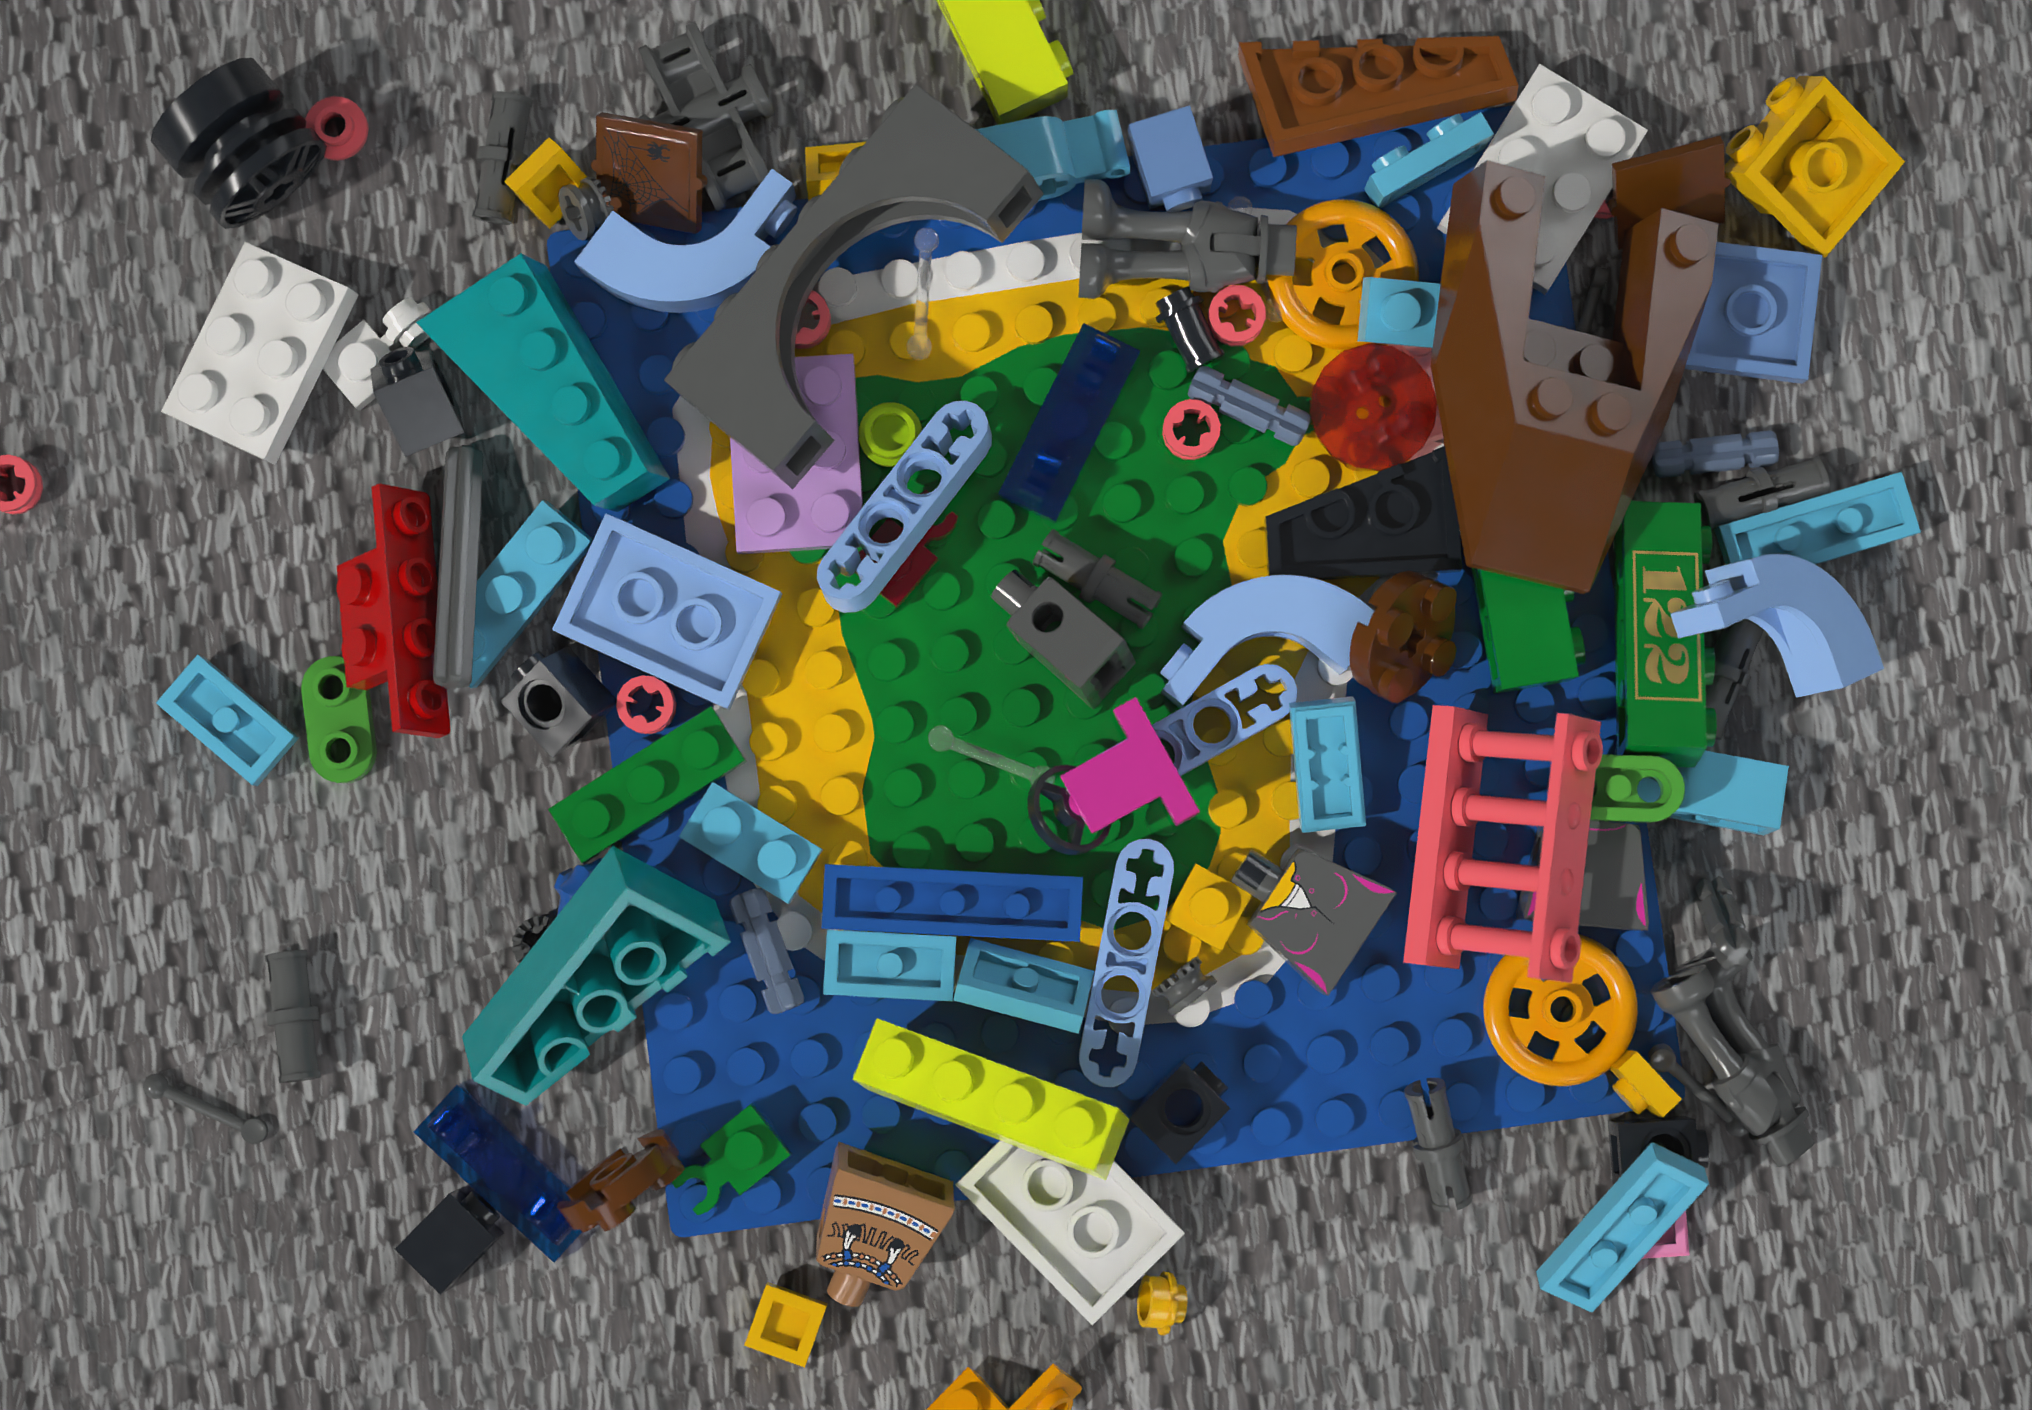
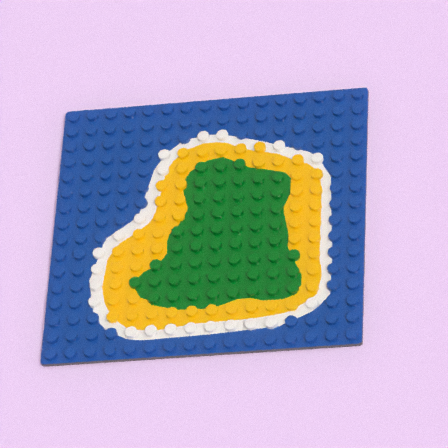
M1514 105L1474 110L1460 115L1466 121L1481 112L1492 129L1494 137ZM1449 117L1273 157L1267 138L1203 146L1213 180L1210 191L1201 195L1203 201H1219L1228 209L1258 217V223L1261 215L1268 216V224L1286 225L1304 209L1324 201L1349 199L1373 205L1364 190L1370 175L1376 173L1372 164L1383 155L1400 146L1405 145L1410 153L1428 143L1430 139L1427 136V132ZM1487 147L1381 208V210L1399 223L1410 238L1417 255L1419 282L1441 284L1447 235L1438 230L1437 227L1450 208L1453 184L1475 168ZM1128 156L1130 174L1120 178L1100 179L1108 185L1115 203L1138 211L1166 212L1165 205L1149 210L1133 156ZM1085 182L1076 184L1070 191L1060 196L1038 201L1003 243L977 228L946 220H915L880 229L853 244L838 256L815 284L812 290L825 299L831 314V327L827 337L819 345L810 349L795 348V357L839 354L854 355L858 429L865 414L873 407L882 403L893 402L908 407L918 417L923 430L936 412L944 405L954 401H969L977 404L985 412L992 433V445L981 463L933 523V525L941 524L951 511L958 516L957 525L950 535L940 540H931L927 544L926 548L938 557V561L898 609L879 594L865 609L857 612L843 613L833 609L826 602L817 580V568L822 558L830 549L754 554L737 553L730 437L664 381L666 376L672 371L676 356L685 346L696 342L714 321V316L719 306L694 312L674 313L649 310L632 305L601 288L582 274L574 261L592 237L584 241L579 240L573 235L571 230L557 231L549 236L547 251L550 273L670 477L668 481L619 512L594 506L578 490L582 530L594 539L605 513L774 588L783 594L731 709H725L663 681L674 692L677 702L676 715L671 724L663 731L650 735L640 734L628 728L619 718L616 706L606 715L612 768L712 706L747 760L746 763L714 783L823 849L790 904L764 890L772 912L767 913L769 922L776 920L794 968L788 971L791 980L794 978L798 979L804 995V1003L798 1007L779 1014H771L761 992L767 989L764 980L757 981L740 933L746 930L743 923L736 925L729 906L730 899L734 896L761 887L679 837L710 785L622 840L623 852L714 899L731 941L713 957L707 952L686 969L688 977L667 993L662 988L642 1004L657 1128L663 1129L679 1151L678 1159L684 1167L692 1164L706 1165L711 1159L701 1148L700 1144L753 1103L792 1152L789 1157L742 1195L736 1192L729 1181L722 1186L721 1197L717 1204L701 1215H696L693 1211V1208L700 1201H703L707 1195V1186L701 1179H688L685 1184L677 1189L673 1186L672 1182L666 1185L669 1223L674 1235L678 1237H691L820 1219L838 1142L953 1181L954 1201L969 1199L956 1186V1183L999 1140L868 1091L854 1081V1074L877 1018L1119 1108L1127 1117L1134 1107L1181 1060L1192 1070L1202 1061L1229 1088L1220 1098L1231 1109L1177 1164L1138 1126L1129 1120L1114 1160L1131 1178L1414 1140L1417 1134L1408 1100L1405 1098L1404 1089L1410 1083L1420 1080L1425 1102L1430 1104L1431 1100L1426 1078H1440L1444 1080L1453 1126L1455 1129L1460 1130L1462 1134L1633 1111L1613 1090L1612 1086L1619 1079L1610 1069L1601 1076L1579 1085L1549 1086L1534 1082L1520 1075L1498 1055L1485 1027L1483 1003L1489 978L1504 955L1463 950L1461 953L1460 969L1403 963L1433 705L1455 706L1488 714L1487 730L1497 732L1554 735L1557 713L1571 714L1600 721L1603 755H1615L1617 742L1615 610L1608 552L1590 591L1585 594L1574 592V600L1566 602L1570 628L1577 626L1580 628L1585 647V664L1577 665L1579 677L1571 681L1497 694L1493 693L1472 569L1466 566L1460 533L1462 570L1454 573L1421 574L1451 586L1456 591L1455 625L1451 638L1457 649L1455 660L1446 674L1441 677L1432 675L1430 680L1420 690L1405 698L1402 702L1392 703L1373 694L1369 688L1356 681L1352 675L1350 665L1339 675L1310 650L1297 642L1280 637H1259L1245 641L1226 653L1182 706V708L1252 668L1263 664L1278 665L1289 672L1294 678L1297 687L1296 702L1353 696L1356 701L1366 826L1302 833L1299 824L1290 713L1277 723L1180 776L1200 812L1178 826H1175L1163 802L1158 797L1113 822L1108 836L1096 848L1081 855H1067L1048 846L1036 833L1029 818L1027 799L1031 785L1037 777L1050 768L1059 765L1078 767L1127 739L1113 714V709L1136 697L1151 725L1179 710L1175 704L1161 694L1162 689L1169 680L1160 672L1184 643L1193 651L1200 644L1181 628L1184 621L1199 606L1212 596L1237 583L1268 576L1264 525L1266 516L1336 488L1345 487L1375 475L1382 470L1397 464H1403L1445 446L1430 366L1433 348L1374 343L1370 346L1354 350L1323 348L1304 340L1283 322L1272 303L1267 285V275L1265 276L1264 284H1257L1256 280L1235 284L1251 288L1261 296L1265 305L1266 319L1260 334L1252 342L1244 346H1228L1216 339L1225 355L1206 366L1225 374L1223 380L1232 383L1233 379H1236L1279 399L1278 405L1287 409L1288 404L1307 412L1311 417L1310 424L1302 441L1297 446H1291L1274 438L1275 432L1266 429L1265 433L1218 412L1220 407L1212 403L1211 407L1217 413L1221 424L1218 441L1214 449L1205 457L1196 460H1184L1173 455L1165 446L1162 436L1163 423L1173 406L1178 402L1190 399L1188 389L1197 370L1187 372L1186 364L1165 322L1159 324L1155 318L1160 314L1155 303L1182 288L1188 287L1189 282L1186 280L1158 278L1122 280L1109 285L1104 294L1098 298H1079L1081 243L1103 244L1110 249L1147 252L1181 250V243L1127 238L1103 241L1082 240ZM808 198L792 202L797 207V212L792 221L776 239L768 234L764 240L766 244L772 247L781 243L798 223V216L802 208L809 201ZM743 207L723 209L718 212H702V230L697 234L635 222L629 223L657 241L672 245H692L704 242L718 235L729 226ZM1193 207L1182 211H1192ZM1344 224L1328 226L1317 231L1321 247L1323 248L1338 242H1348ZM1377 237L1361 247L1369 254L1375 268H1379L1391 260L1387 249ZM1295 258L1294 276H1292L1293 285H1312L1311 269L1314 263L1312 259ZM1338 263L1333 266L1332 275L1337 282L1348 284L1355 279V271L1351 265ZM1565 263L1545 295L1532 287L1529 319L1576 331L1567 265ZM1192 291L1194 296H1202L1204 301L1199 306L1208 323L1209 307L1213 297L1218 292ZM1320 298L1312 315L1322 321L1339 325L1345 309L1344 307L1331 305ZM1238 300L1226 302L1228 305L1227 312L1224 314L1218 311L1221 323H1232L1235 332L1247 330L1245 327L1246 320L1248 318L1254 320L1252 309H1241ZM807 303L803 308L797 333L803 327L811 330L817 327L819 320H814L812 312L817 310L813 305ZM1185 414L1182 425L1173 428L1177 440L1185 436L1184 445L1198 446L1201 434L1209 432V427L1205 420L1200 424L1197 423L1199 417L1197 414ZM970 424L963 431L955 428L949 431L953 443L960 436H965L969 439L974 436ZM860 445L864 506L893 467H885L874 463L865 455ZM948 451L944 458L949 462L950 465H953L950 453ZM922 469L910 477L907 488L916 494H920L925 490L932 492L939 486L942 476L937 471ZM887 518L878 520L872 526L869 532L870 538ZM891 518L900 527H904V524L900 520ZM1052 529H1055L1060 535L1100 559L1106 554L1116 560L1115 568L1154 591L1163 593L1158 607L1153 608V610L1131 598L1133 602L1154 613L1143 629H1140L1136 626L1137 624L1097 600L1089 604L1079 598L1080 590L1043 568H1038L1032 564L1038 550L1042 551L1043 549L1064 560L1062 556L1042 545ZM1017 569L1036 587H1039L1045 579L1051 577L1125 640L1136 664L1094 710L1018 643L1006 626L1012 616L991 598V595L1000 581L1011 571ZM840 573L836 577L840 589L846 583L857 586L861 582L859 576L855 573L851 576H845ZM1392 576L1327 579L1322 581L1338 586L1353 594L1375 611L1377 606L1368 603L1375 591ZM1062 621L1051 623L1044 633L1055 631ZM598 651L602 684L616 699L622 686L630 679L642 675L652 676ZM1264 677L1256 679L1255 683L1258 690L1253 696L1239 703L1236 690L1225 695L1237 708L1243 729L1255 724L1246 713L1260 704H1267L1271 711L1280 708L1278 697L1285 690L1279 681L1275 684H1269ZM642 688L633 694L632 698L637 701V704L630 703L629 706L633 717L643 715L649 722H652L661 715L662 712L656 709L657 706L664 707L661 693L650 695ZM1207 707L1196 714L1193 728L1200 740L1215 744L1223 741L1228 736L1230 721L1223 710L1217 707ZM1160 739L1174 764L1175 754L1173 748L1167 741ZM1485 757L1482 766L1480 795L1547 801L1551 761ZM1062 775L1051 776L1045 781L1066 788L1060 777ZM1040 793V809L1047 826L1056 836L1068 842L1067 827L1062 825L1056 818L1053 802ZM1478 821L1475 828L1473 860L1528 865L1538 826ZM1613 822L1639 825L1649 917L1648 930L1635 931L1578 925V934L1592 938L1611 950L1623 963L1633 981L1638 1002V1016L1635 1032L1627 1049L1637 1051L1651 1066L1648 1058L1650 1049L1657 1044H1667L1672 1048L1676 1062L1682 1067L1675 1018L1660 1009L1650 992L1652 987L1661 979L1668 977L1669 973L1647 823ZM1086 823L1080 845L1091 843L1097 835V832L1091 833ZM1138 839H1152L1161 843L1170 852L1174 861V874L1166 915L1194 864H1198L1231 882L1233 875L1251 849L1283 869L1294 852L1301 848L1385 885L1396 892V895L1329 996L1315 990L1247 925L1261 903L1254 896H1251L1222 951L1164 920L1137 1064L1133 1074L1124 1083L1115 1087H1101L1092 1083L1083 1074L1079 1064V1049L1090 992L1079 1034L954 1000L935 1001L823 994L827 930H834L821 929L825 864L1083 877L1080 942L955 936L957 940L954 995L970 938L1095 971L1115 864L1120 852L1129 843ZM1142 849L1138 859L1128 858L1126 870L1136 874L1134 894L1121 888L1118 897L1119 904L1139 902L1153 910L1157 909L1159 896H1145L1150 877H1161L1163 873V865L1153 862V851ZM1470 886L1465 916L1466 924L1523 931L1533 930V921L1516 920V910L1521 894L1520 890ZM1128 912L1121 915L1114 925L1116 942L1128 950L1142 948L1151 936L1149 921L1137 912ZM936 935V936H954V935ZM1198 956L1202 961L1200 965L1201 973L1205 976L1213 975L1217 982L1183 1010L1171 1016L1167 1011L1169 1008L1168 999L1164 996L1157 997L1152 990L1165 979L1170 978L1171 974L1177 973V970L1187 962ZM1598 973L1582 982V985L1591 995L1593 1006H1597L1611 998L1606 984ZM1116 975L1109 978L1101 990V999L1104 1006L1115 1013L1130 1011L1136 1005L1139 998V990L1136 983L1124 975ZM1513 988L1509 1002V1015L1511 1017L1525 1019L1529 1017L1528 1003L1532 994L1531 990ZM1561 996L1552 1002L1550 1011L1555 1020L1562 1022L1570 1018L1573 1006L1568 998ZM1096 1015L1093 1029H1107L1102 1049L1091 1048L1089 1060L1098 1063V1074L1110 1076L1114 1066L1124 1067L1126 1063V1055L1120 1054L1116 1049L1118 1033L1120 1031L1131 1037L1134 1022L1113 1023ZM1591 1021L1587 1030L1575 1038V1043L1586 1053H1589L1602 1041L1606 1032L1594 1021ZM1535 1031L1527 1048L1541 1057L1552 1060L1559 1046V1041L1550 1040ZM1656 1071L1682 1099L1678 1103L1680 1104L1685 1097V1086L1668 1071ZM1190 1089L1174 1091L1165 1103V1114L1168 1120L1177 1125L1192 1123L1197 1119L1201 1111V1100L1198 1094Z

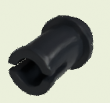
M1189 286L1155 303L1160 312L1155 318L1159 324L1165 322L1186 364L1185 368L1188 373L1199 369L1201 366H1206L1225 355L1223 350L1220 349L1200 309L1199 304L1204 301L1202 296H1194Z

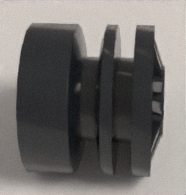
M239 58L197 80L162 113L152 130L151 142L182 178L197 177L193 193L205 205L211 204L209 212L225 229L241 227L275 208L314 173L324 158L327 147L312 128H305L307 122L296 109L280 110L285 95L254 58Z

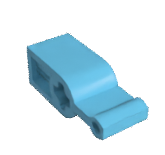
M1103 110L1092 116L1062 121L1057 117L1042 116L975 129L1029 170L1044 193L1039 201L1060 196L1070 191L1076 184L1085 182V179L1120 178L1130 174V164L1117 110Z
M1616 742L1615 755H1617V742ZM1705 751L1695 768L1677 767L1684 780L1685 794L1680 807L1670 818L1758 835H1766L1780 829L1789 766ZM1643 778L1638 783L1637 793L1643 801L1655 802L1660 795V786L1654 779Z

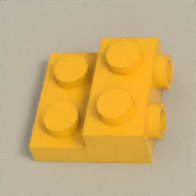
M1799 76L1797 79L1789 77L1780 82L1768 95L1766 105L1771 111L1757 127L1750 125L1743 128L1730 140L1725 150L1730 156V160L1725 164V171L1731 180V184L1761 214L1773 215L1809 253L1820 254L1822 258H1826L1905 161L1825 76Z

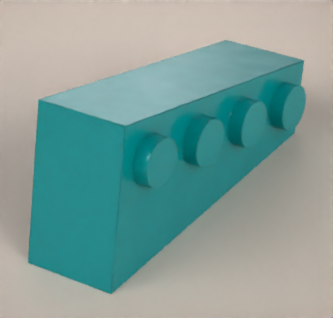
M520 253L416 322L594 506L619 512L670 479L545 264Z
M612 846L462 1035L473 1081L527 1106L590 1055L588 1047L605 1033L613 1029L618 1033L636 1019L635 1009L663 988L668 993L688 977L686 969L708 952L713 957L731 943L716 901Z

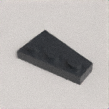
M1445 446L1403 464H1397L1382 470L1375 475L1345 487L1336 488L1268 515L1264 519L1268 576L1294 575L1327 580L1394 576L1404 571H1413L1419 574L1454 573L1462 570L1460 528Z

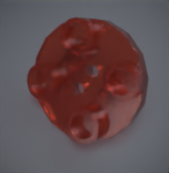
M1364 344L1341 352L1324 366L1310 393L1309 415L1317 440L1332 458L1342 462L1353 471H1382L1397 464L1407 462L1424 447L1435 426L1437 400L1430 376L1414 357L1393 346ZM1380 397H1387L1390 400V405L1388 407L1381 406L1379 404ZM1360 408L1365 409L1368 413L1367 418H1358L1356 411Z

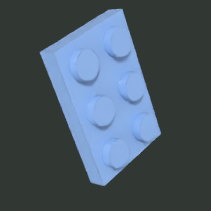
M605 513L552 630L730 710L783 594L774 588Z

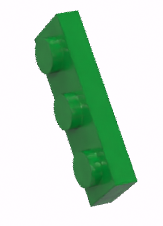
M711 706L556 803L548 810L580 862L585 864L705 789L712 782H716L740 767L747 760L717 712Z

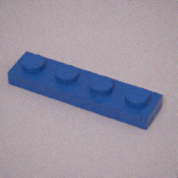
M825 864L821 929L1080 942L1083 877Z

